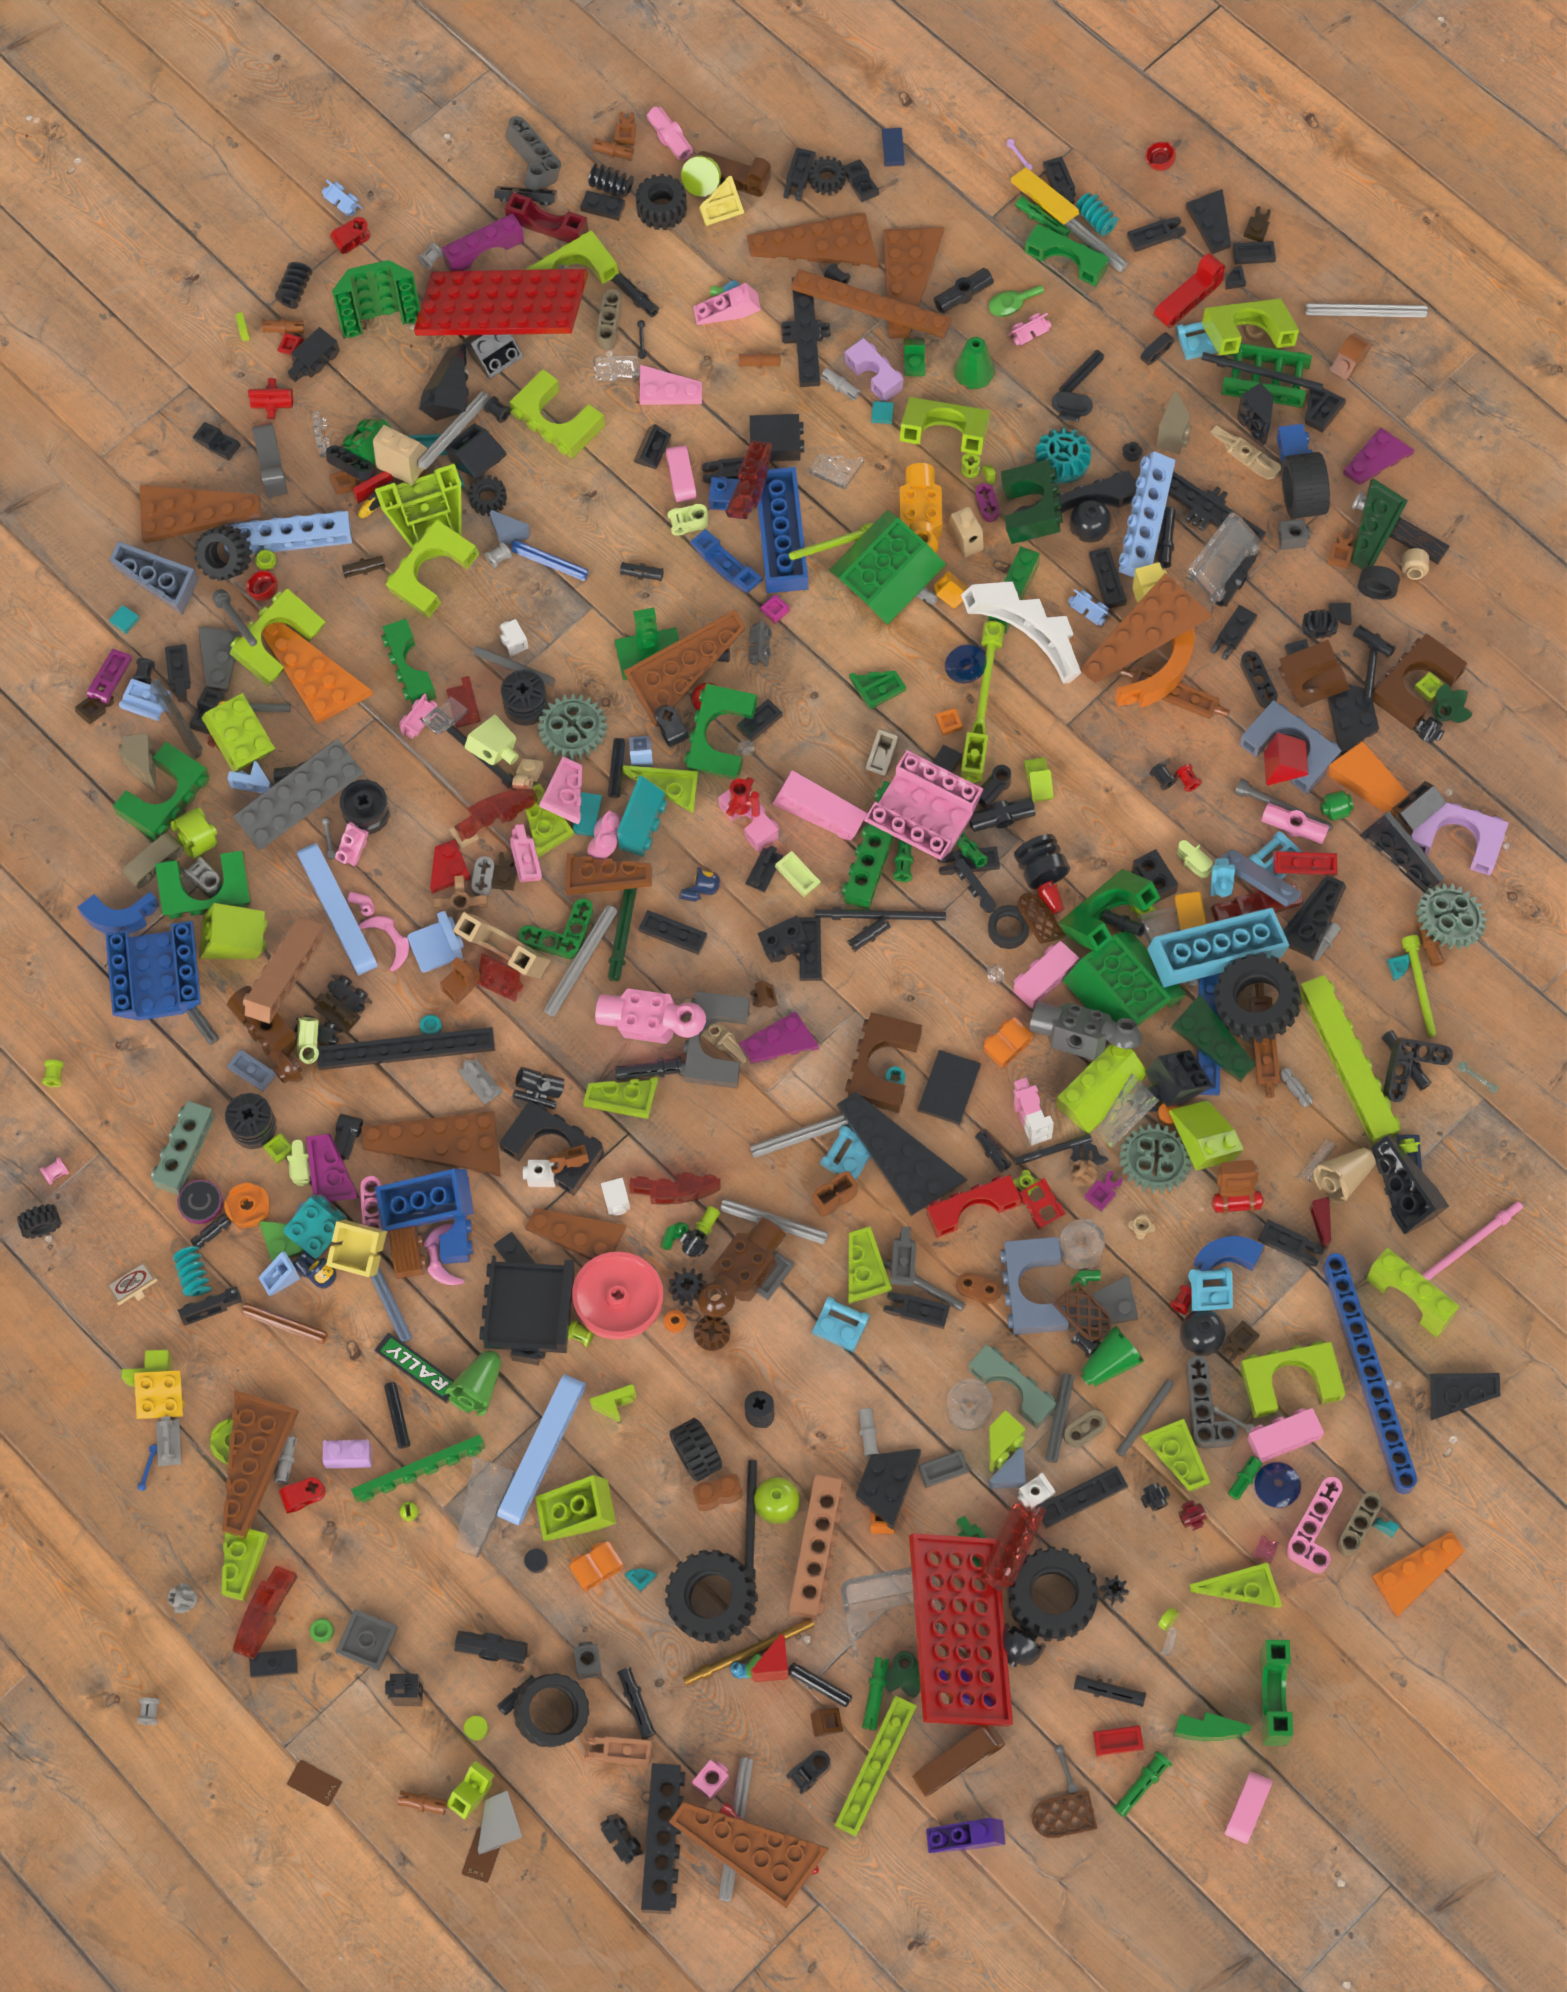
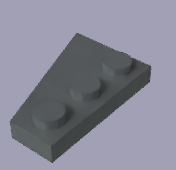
M198 627L206 687L228 692L236 660L229 654L232 649L230 644L237 636L241 637L240 632Z
M1129 1275L1091 1294L1107 1311L1112 1324L1138 1320ZM1087 1298L1080 1300L1079 1304L1087 1305ZM1090 1300V1306H1095ZM1069 1307V1314L1076 1315V1307ZM1080 1308V1315L1087 1316V1309ZM1090 1309V1316L1098 1317V1310ZM1101 1312V1317L1106 1318L1104 1314ZM1072 1318L1073 1321L1077 1324V1319ZM1080 1319V1326H1087V1319ZM1091 1320V1327H1098V1320ZM1101 1321V1326L1108 1325L1107 1321ZM1069 1322L1071 1332L1077 1331Z

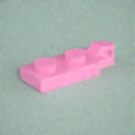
M524 824L515 825L514 829H512L513 837L510 838V845L519 882L540 881L542 874L534 840L530 836H526Z

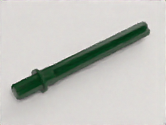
M637 888L624 889L612 955L608 959L610 963L608 978L610 981L618 982L620 980L622 967L626 964L624 957Z

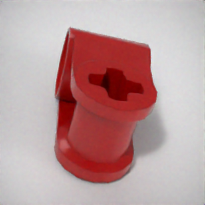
M356 217L331 232L330 238L341 254H347L369 240L370 231L368 223L364 218Z
M310 1477L287 1485L278 1492L286 1513H293L322 1500L326 1494V1488L319 1479ZM313 1485H315V1486L317 1487V1488L315 1489L316 1493H314V1494H312V1493L310 1492V1491H312V1486H313Z

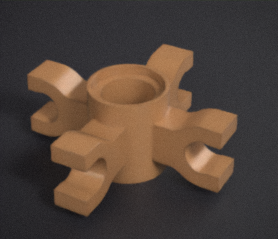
M454 876L456 892L450 899H434L435 910L453 909L457 914V923L463 912L469 913L471 908L488 907L486 895L469 897L465 893L464 876ZM465 899L467 903L464 907L459 908L455 906L456 901Z

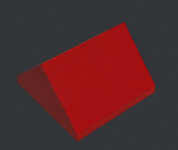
M1277 733L1264 751L1267 786L1309 775L1306 742Z
M782 1634L779 1635L751 1669V1678L754 1682L788 1679L785 1637Z

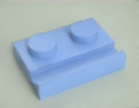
M131 678L119 706L121 709L159 721L172 695L170 691Z

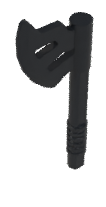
M1090 1133L1013 1158L1015 1165H1019L1071 1148L1072 1155L1070 1159L1073 1162L1082 1159L1085 1161L1090 1160L1089 1151L1093 1152L1094 1160L1091 1161L1097 1166L1108 1161L1107 1157L1099 1155L1097 1146L1091 1144L1092 1137ZM1081 1145H1082L1083 1150H1084L1083 1158L1080 1157V1146H1081Z

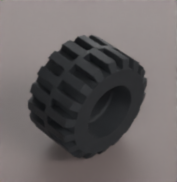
M654 174L651 175L652 178L650 179L648 177L645 178L644 183L641 182L639 189L636 190L638 217L649 228L654 226L655 230H659V228L667 230V227L674 228L675 223L680 224L682 218L686 216L687 199L684 185L680 184L679 179H673L672 175L664 176V174H660V176H656ZM658 199H667L670 201L665 205H656L653 203L655 200Z
M231 525L218 526L200 535L201 538L197 539L196 544L198 546L194 547V552L197 553V556H194L195 561L198 560L199 564L197 567L204 570L202 573L205 576L210 575L209 578L212 580L223 581L239 576L249 568L247 564L252 561V558L249 556L253 554V550L249 549L251 542L246 541L247 535L245 533L241 534L239 528L233 529ZM219 542L223 543L229 550L230 559L228 564L224 563L218 556L217 546Z
M695 1417L670 1431L671 1442L684 1467L695 1481L699 1482L722 1469V1460L713 1441L702 1423Z

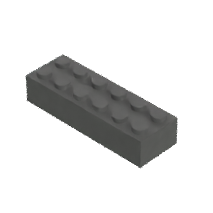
M336 738L235 813L233 817L260 851L364 774V772L340 740Z

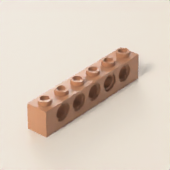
M815 1475L789 1608L790 1616L817 1620L818 1614H823L825 1600H821L822 1591L827 1592L829 1578L825 1577L827 1568L831 1569L833 1555L830 1554L831 1546H836L838 1532H834L835 1523L840 1524L842 1510L838 1509L839 1501H844L846 1487H842V1479ZM824 1498H829L833 1501V1504L830 1507H823L820 1502ZM823 1520L828 1522L829 1527L825 1530H820L816 1524ZM816 1543H821L825 1549L822 1552H815L812 1550V1546ZM810 1566H818L821 1571L817 1575H811L807 1570ZM812 1588L816 1591V1595L812 1598H807L803 1595L804 1590Z

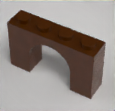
M1427 633L1422 639L1417 638L1411 646L1412 650L1409 653L1405 652L1400 657L1397 667H1391L1385 675L1386 679L1383 682L1379 681L1373 688V702L1410 730H1413L1425 717L1428 706L1407 691L1403 683L1404 676L1415 670H1425L1431 672L1452 687L1464 673L1467 662Z
M1329 640L1279 659L1281 667H1278L1280 675L1286 687H1288L1294 702L1299 701L1301 707L1350 689L1341 664L1337 662Z
M871 1012L869 1019H865L862 1032H865L863 1039L858 1041L856 1051L859 1052L858 1059H853L851 1072L854 1073L852 1080H847L845 1092H848V1097L856 1092L877 1108L900 1113L906 1085L876 1077L869 1069L868 1061L875 1051L884 1047H895L916 1053L922 1034V1025Z

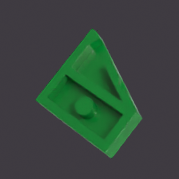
M885 671L883 673L869 672L868 675L849 674L850 681L869 710L906 691V686L896 671Z

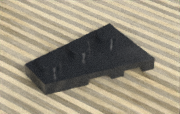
M1223 189L1187 202L1186 209L1212 255L1230 248L1231 239Z
M1429 1374L1431 1420L1500 1397V1374Z

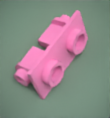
M1040 313L1035 314L1029 318L1030 322L1025 325L1022 322L1012 327L1013 331L1008 334V337L1013 335L1015 337L1013 338V343L1016 346H1022L1033 339L1031 331H1033L1035 337L1048 332L1049 328L1052 327L1050 321H1045L1044 319L1048 313L1042 316Z
M426 694L421 699H417L412 706V711L402 718L400 729L403 736L406 733L412 739L414 736L417 737L425 726V723L420 719L423 718L428 722L437 711L436 707L438 705L433 701L428 702Z

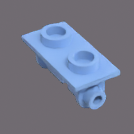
M326 180L330 185L322 190L324 198L334 205L341 200L336 207L345 213L346 216H354L357 206L363 209L357 203L359 201L357 197L351 193L347 195L343 192L345 188L337 181L333 184Z
M1074 589V592L1077 593L1076 597L1071 596L1068 600L1071 608L1082 615L1086 609H1089L1085 617L1096 626H1103L1105 624L1106 615L1112 617L1107 612L1109 610L1107 606L1100 601L1097 604L1092 602V596L1083 589L1081 592Z

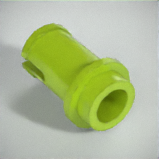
M708 1206L700 1222L695 1224V1229L702 1231L706 1236L711 1234V1228L720 1212L714 1207Z

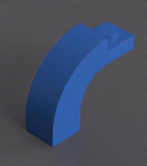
M149 892L132 906L122 910H115L106 907L94 894L77 908L85 921L102 933L127 930L130 934L147 926L144 917L152 915L157 907H159L155 896Z
M1241 1236L1222 1237L1207 1244L1196 1256L1193 1266L1197 1267L1195 1269L1199 1268L1200 1271H1210L1219 1264L1231 1262L1252 1271L1263 1251L1264 1245Z

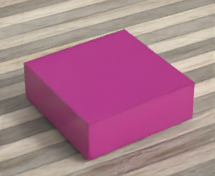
M775 594L760 607V611L776 624L790 612V607Z

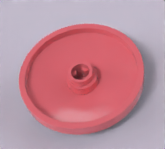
M627 1252L601 1254L588 1261L580 1269L574 1280L572 1289L574 1311L580 1322L598 1336L608 1339L635 1337L651 1327L660 1314L663 1304L661 1279L656 1270L639 1256Z

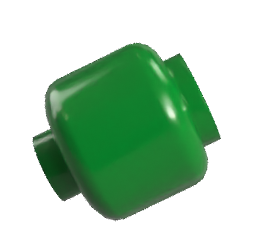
M1342 790L1325 794L1323 803H1320L1322 815H1326L1331 821L1349 817L1351 811L1354 810L1351 795L1346 794Z

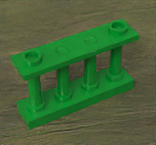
M1243 342L1240 343L1238 353L1228 354V356L1234 357V360L1242 362V358L1254 360V365L1262 367L1263 362L1275 364L1274 371L1281 373L1283 365L1295 367L1294 376L1302 378L1303 369H1310L1312 355L1304 352L1296 353L1248 345ZM1232 368L1231 377H1224L1221 395L1241 398L1242 394L1260 383V375L1252 374L1251 381L1239 379L1240 370ZM1272 379L1271 384L1262 383L1274 396L1273 403L1303 408L1306 390H1301L1300 386L1292 384V388L1280 386V381Z

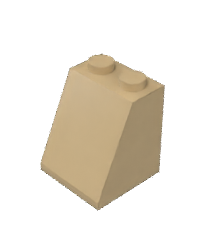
M383 425L373 439L376 466L378 469L392 474V476L413 485L424 470L422 467L419 468L417 460L428 448L420 442Z

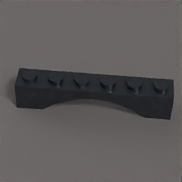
M1129 470L1117 472L1112 477L1098 479L1092 484L1081 485L1067 493L1061 492L1057 494L1061 502V508L1058 511L1060 510L1062 514L1075 508L1080 502L1090 499L1097 500L1104 505L1119 508L1132 503L1137 487ZM1041 500L1027 507H1019L1016 511H1013V513L1030 509L1037 505Z

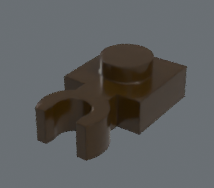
M1260 206L1256 208L1255 218L1250 216L1244 232L1245 238L1258 242L1264 241L1270 224L1268 222L1271 214L1270 209H1268L1266 214L1262 215L1260 214Z
M111 696L108 704L101 702L99 698L93 699L88 697L75 707V712L87 723L92 724L106 713L105 707H110L114 704V697Z
M500 852L499 862L501 866L495 865L492 888L514 891L517 870L516 867H512L515 864L513 853L510 860H504V853Z
M1243 1320L1228 1335L1227 1339L1231 1343L1224 1344L1220 1349V1353H1224L1225 1350H1231L1233 1354L1230 1356L1229 1361L1232 1362L1236 1359L1238 1350L1245 1353L1259 1339L1260 1335Z

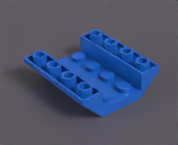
M193 921L171 924V931L134 937H130L127 930L105 933L113 1016L140 1021L181 1015L201 1003Z

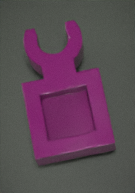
M1113 1171L1107 1173L1104 1183L1098 1179L1084 1195V1199L1100 1212L1116 1196L1113 1189H1118L1122 1185V1178L1117 1182L1110 1180L1113 1176Z

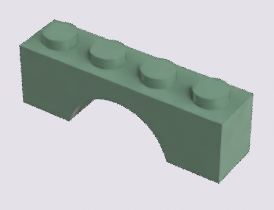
M986 1344L968 1364V1371L984 1385L994 1381H1004L1013 1385L1019 1391L1022 1398L1020 1415L1038 1429L1055 1410L1056 1403L1054 1402V1397L1047 1391L1043 1393L1037 1388V1383L1031 1377H1024L1020 1373V1369L1016 1364L1011 1361L1008 1363L1002 1358L1003 1355L997 1348H990Z

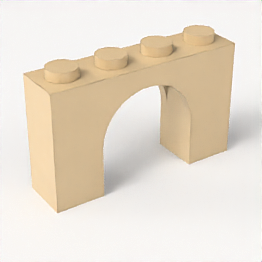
M463 912L453 932L466 940L479 944L509 961V966L526 976L540 979L551 961L476 915Z

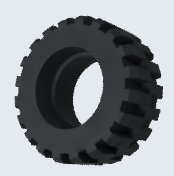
M1253 953L1247 954L1245 959L1241 960V957L1236 958L1234 965L1228 964L1224 968L1225 974H1219L1217 978L1218 984L1214 988L1215 1005L1219 1018L1227 1029H1231V1033L1236 1037L1242 1035L1243 1040L1246 1041L1255 1038L1256 1042H1263V1038L1268 1037L1270 1041L1275 1039V1034L1283 1035L1286 1033V1026L1292 1027L1295 1023L1294 1017L1299 1016L1301 995L1298 981L1293 970H1289V966L1284 961L1279 963L1277 957L1272 955L1269 959L1263 953H1259V957H1253ZM1254 983H1266L1275 987L1279 996L1275 1004L1269 1009L1258 1013L1248 1012L1241 1009L1237 1004V998L1245 987Z
M1048 1547V1550L1045 1551L1042 1548L1037 1549L1034 1554L1026 1555L1023 1561L1017 1564L1013 1575H1011L1008 1588L1009 1609L1012 1610L1014 1620L1020 1623V1628L1023 1631L1028 1630L1031 1632L1032 1637L1037 1638L1040 1636L1044 1638V1641L1050 1642L1051 1639L1063 1641L1065 1637L1070 1636L1072 1638L1078 1634V1631L1085 1629L1094 1615L1099 1594V1588L1096 1585L1097 1578L1095 1573H1091V1566L1087 1561L1085 1563L1082 1562L1081 1556L1077 1553L1074 1555L1068 1553L1069 1549L1062 1548V1551L1056 1550L1055 1547ZM1047 1574H1056L1066 1578L1075 1590V1601L1072 1607L1062 1614H1048L1038 1609L1031 1598V1588L1036 1579Z
M701 1550L698 1555L692 1553L686 1556L688 1560L684 1563L680 1561L676 1565L678 1569L675 1573L671 1572L669 1576L670 1584L666 1585L665 1588L667 1593L665 1603L669 1608L668 1613L675 1622V1625L689 1637L703 1643L707 1641L710 1644H716L720 1640L726 1642L731 1640V1636L740 1635L742 1633L741 1629L744 1626L748 1627L751 1623L749 1619L751 1615H755L757 1609L755 1602H758V1594L755 1591L757 1586L749 1570L732 1555L724 1554L720 1550H712V1552ZM711 1575L721 1576L732 1587L733 1594L729 1607L721 1615L714 1618L699 1616L691 1605V1594L694 1587L705 1577Z

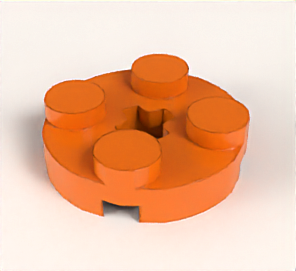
M246 1182L238 1184L230 1190L227 1199H225L224 1208L229 1220L236 1224L237 1227L251 1228L268 1218L270 1214V1199L262 1187ZM248 1200L249 1203L253 1202V1205L249 1210L241 1208L242 1206H244V1201Z

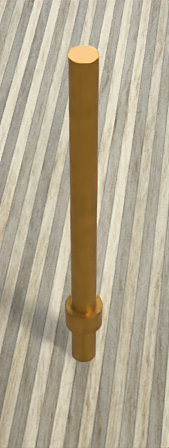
M810 1618L713 1664L708 1665L707 1663L700 1666L699 1670L684 1676L683 1680L686 1686L698 1680L709 1679L713 1677L714 1673L731 1666L734 1662H740L768 1649L780 1634L787 1640L815 1627L814 1623Z

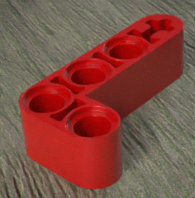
M1207 253L1198 263L1197 272L1156 307L1153 315L1168 328L1173 327L1219 287L1224 278L1225 265L1211 253Z

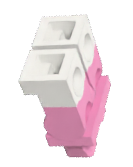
M1027 1078L1015 1081L1013 1107L1016 1113L1019 1112V1118L1030 1145L1033 1146L1052 1139L1054 1123L1051 1116L1044 1117L1041 1111L1036 1085L1030 1087Z

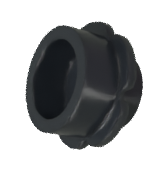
M1136 442L1125 444L1122 448L1123 456L1129 462L1137 461L1143 453L1142 447H1139V444Z

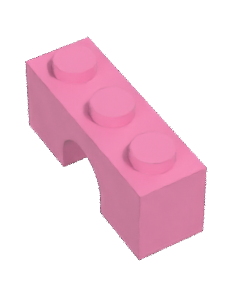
M730 790L718 797L719 807L725 814L729 808ZM761 804L758 817L752 816L751 808L744 815L734 814L731 817L726 814L731 821L740 816H747L753 820L750 825L744 828L745 838L757 852H760L763 847H767L778 839L779 826L774 819H769L766 816V811Z

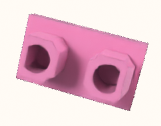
M352 822L348 823L335 858L343 864L357 865L361 852L367 844L366 839L369 832L359 829Z

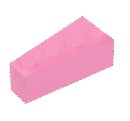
M794 771L790 772L772 805L850 841L856 835L867 815L863 810Z

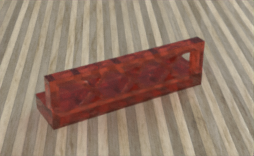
M1019 1502L1012 1505L980 1576L997 1591L1014 1584L1046 1509L1040 1506L1029 1511Z

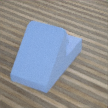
M254 761L250 775L244 771H229L227 779L231 788L262 794L271 787L270 782L256 761Z

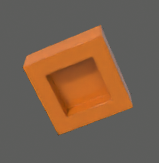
M956 708L935 714V719L942 736L963 730V725Z

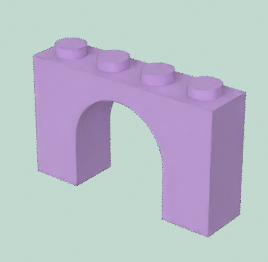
M1446 802L1443 807L1412 832L1411 838L1428 856L1435 834L1440 828L1449 824L1462 825L1473 833L1477 844L1470 870L1491 876L1509 822L1504 821L1500 817L1484 815L1478 810L1462 808L1461 805Z

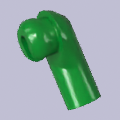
M679 1222L667 1227L660 1247L664 1250H671L674 1240L681 1238L685 1232H688L689 1226L686 1223Z

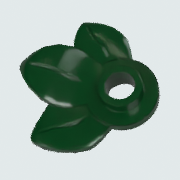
M1448 684L1442 685L1436 692L1437 703L1433 707L1434 717L1441 722L1451 720L1455 723H1462L1472 716V713L1464 707L1468 692L1465 690L1451 691ZM1440 708L1445 709V715L1440 713Z
M901 1651L894 1657L893 1667L887 1671L885 1678L888 1691L892 1692L901 1687L902 1691L912 1698L917 1697L921 1689L919 1661L916 1660L911 1652ZM902 1660H907L909 1662V1666L902 1667L900 1665V1662Z

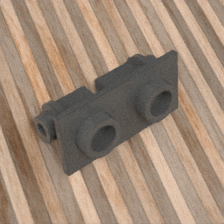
M760 619V624L755 623L750 628V643H757V645L749 646L748 660L752 665H758L759 662H763L767 667L771 657L770 639L772 638V630L762 619Z

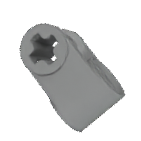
M198 856L196 858L197 861L188 869H184L183 873L207 896L214 897L219 893L223 884L219 875L206 861ZM216 882L213 886H208L209 883Z

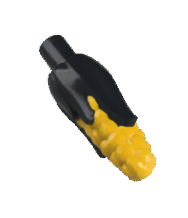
M375 491L358 511L359 518L364 519L374 510H377L378 507H381Z

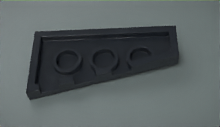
M1390 811L1360 834L1365 840L1367 838L1370 839L1379 852L1384 851L1392 858L1391 862L1396 866L1399 865L1406 869V874L1426 891L1429 888L1432 889L1445 878Z
M1329 875L1324 877L1284 928L1283 932L1289 944L1288 948L1312 959L1315 958L1346 889L1343 881Z

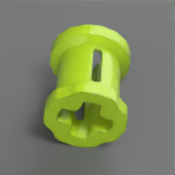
M967 453L963 455L961 473L964 477L973 479L978 476L980 472V457L977 454Z
M59 1060L44 1061L46 1071L42 1084L49 1087L62 1086L60 1076L64 1063Z
M573 1320L569 1327L568 1339H575L588 1347L594 1337V1333L585 1326L578 1324L577 1320Z

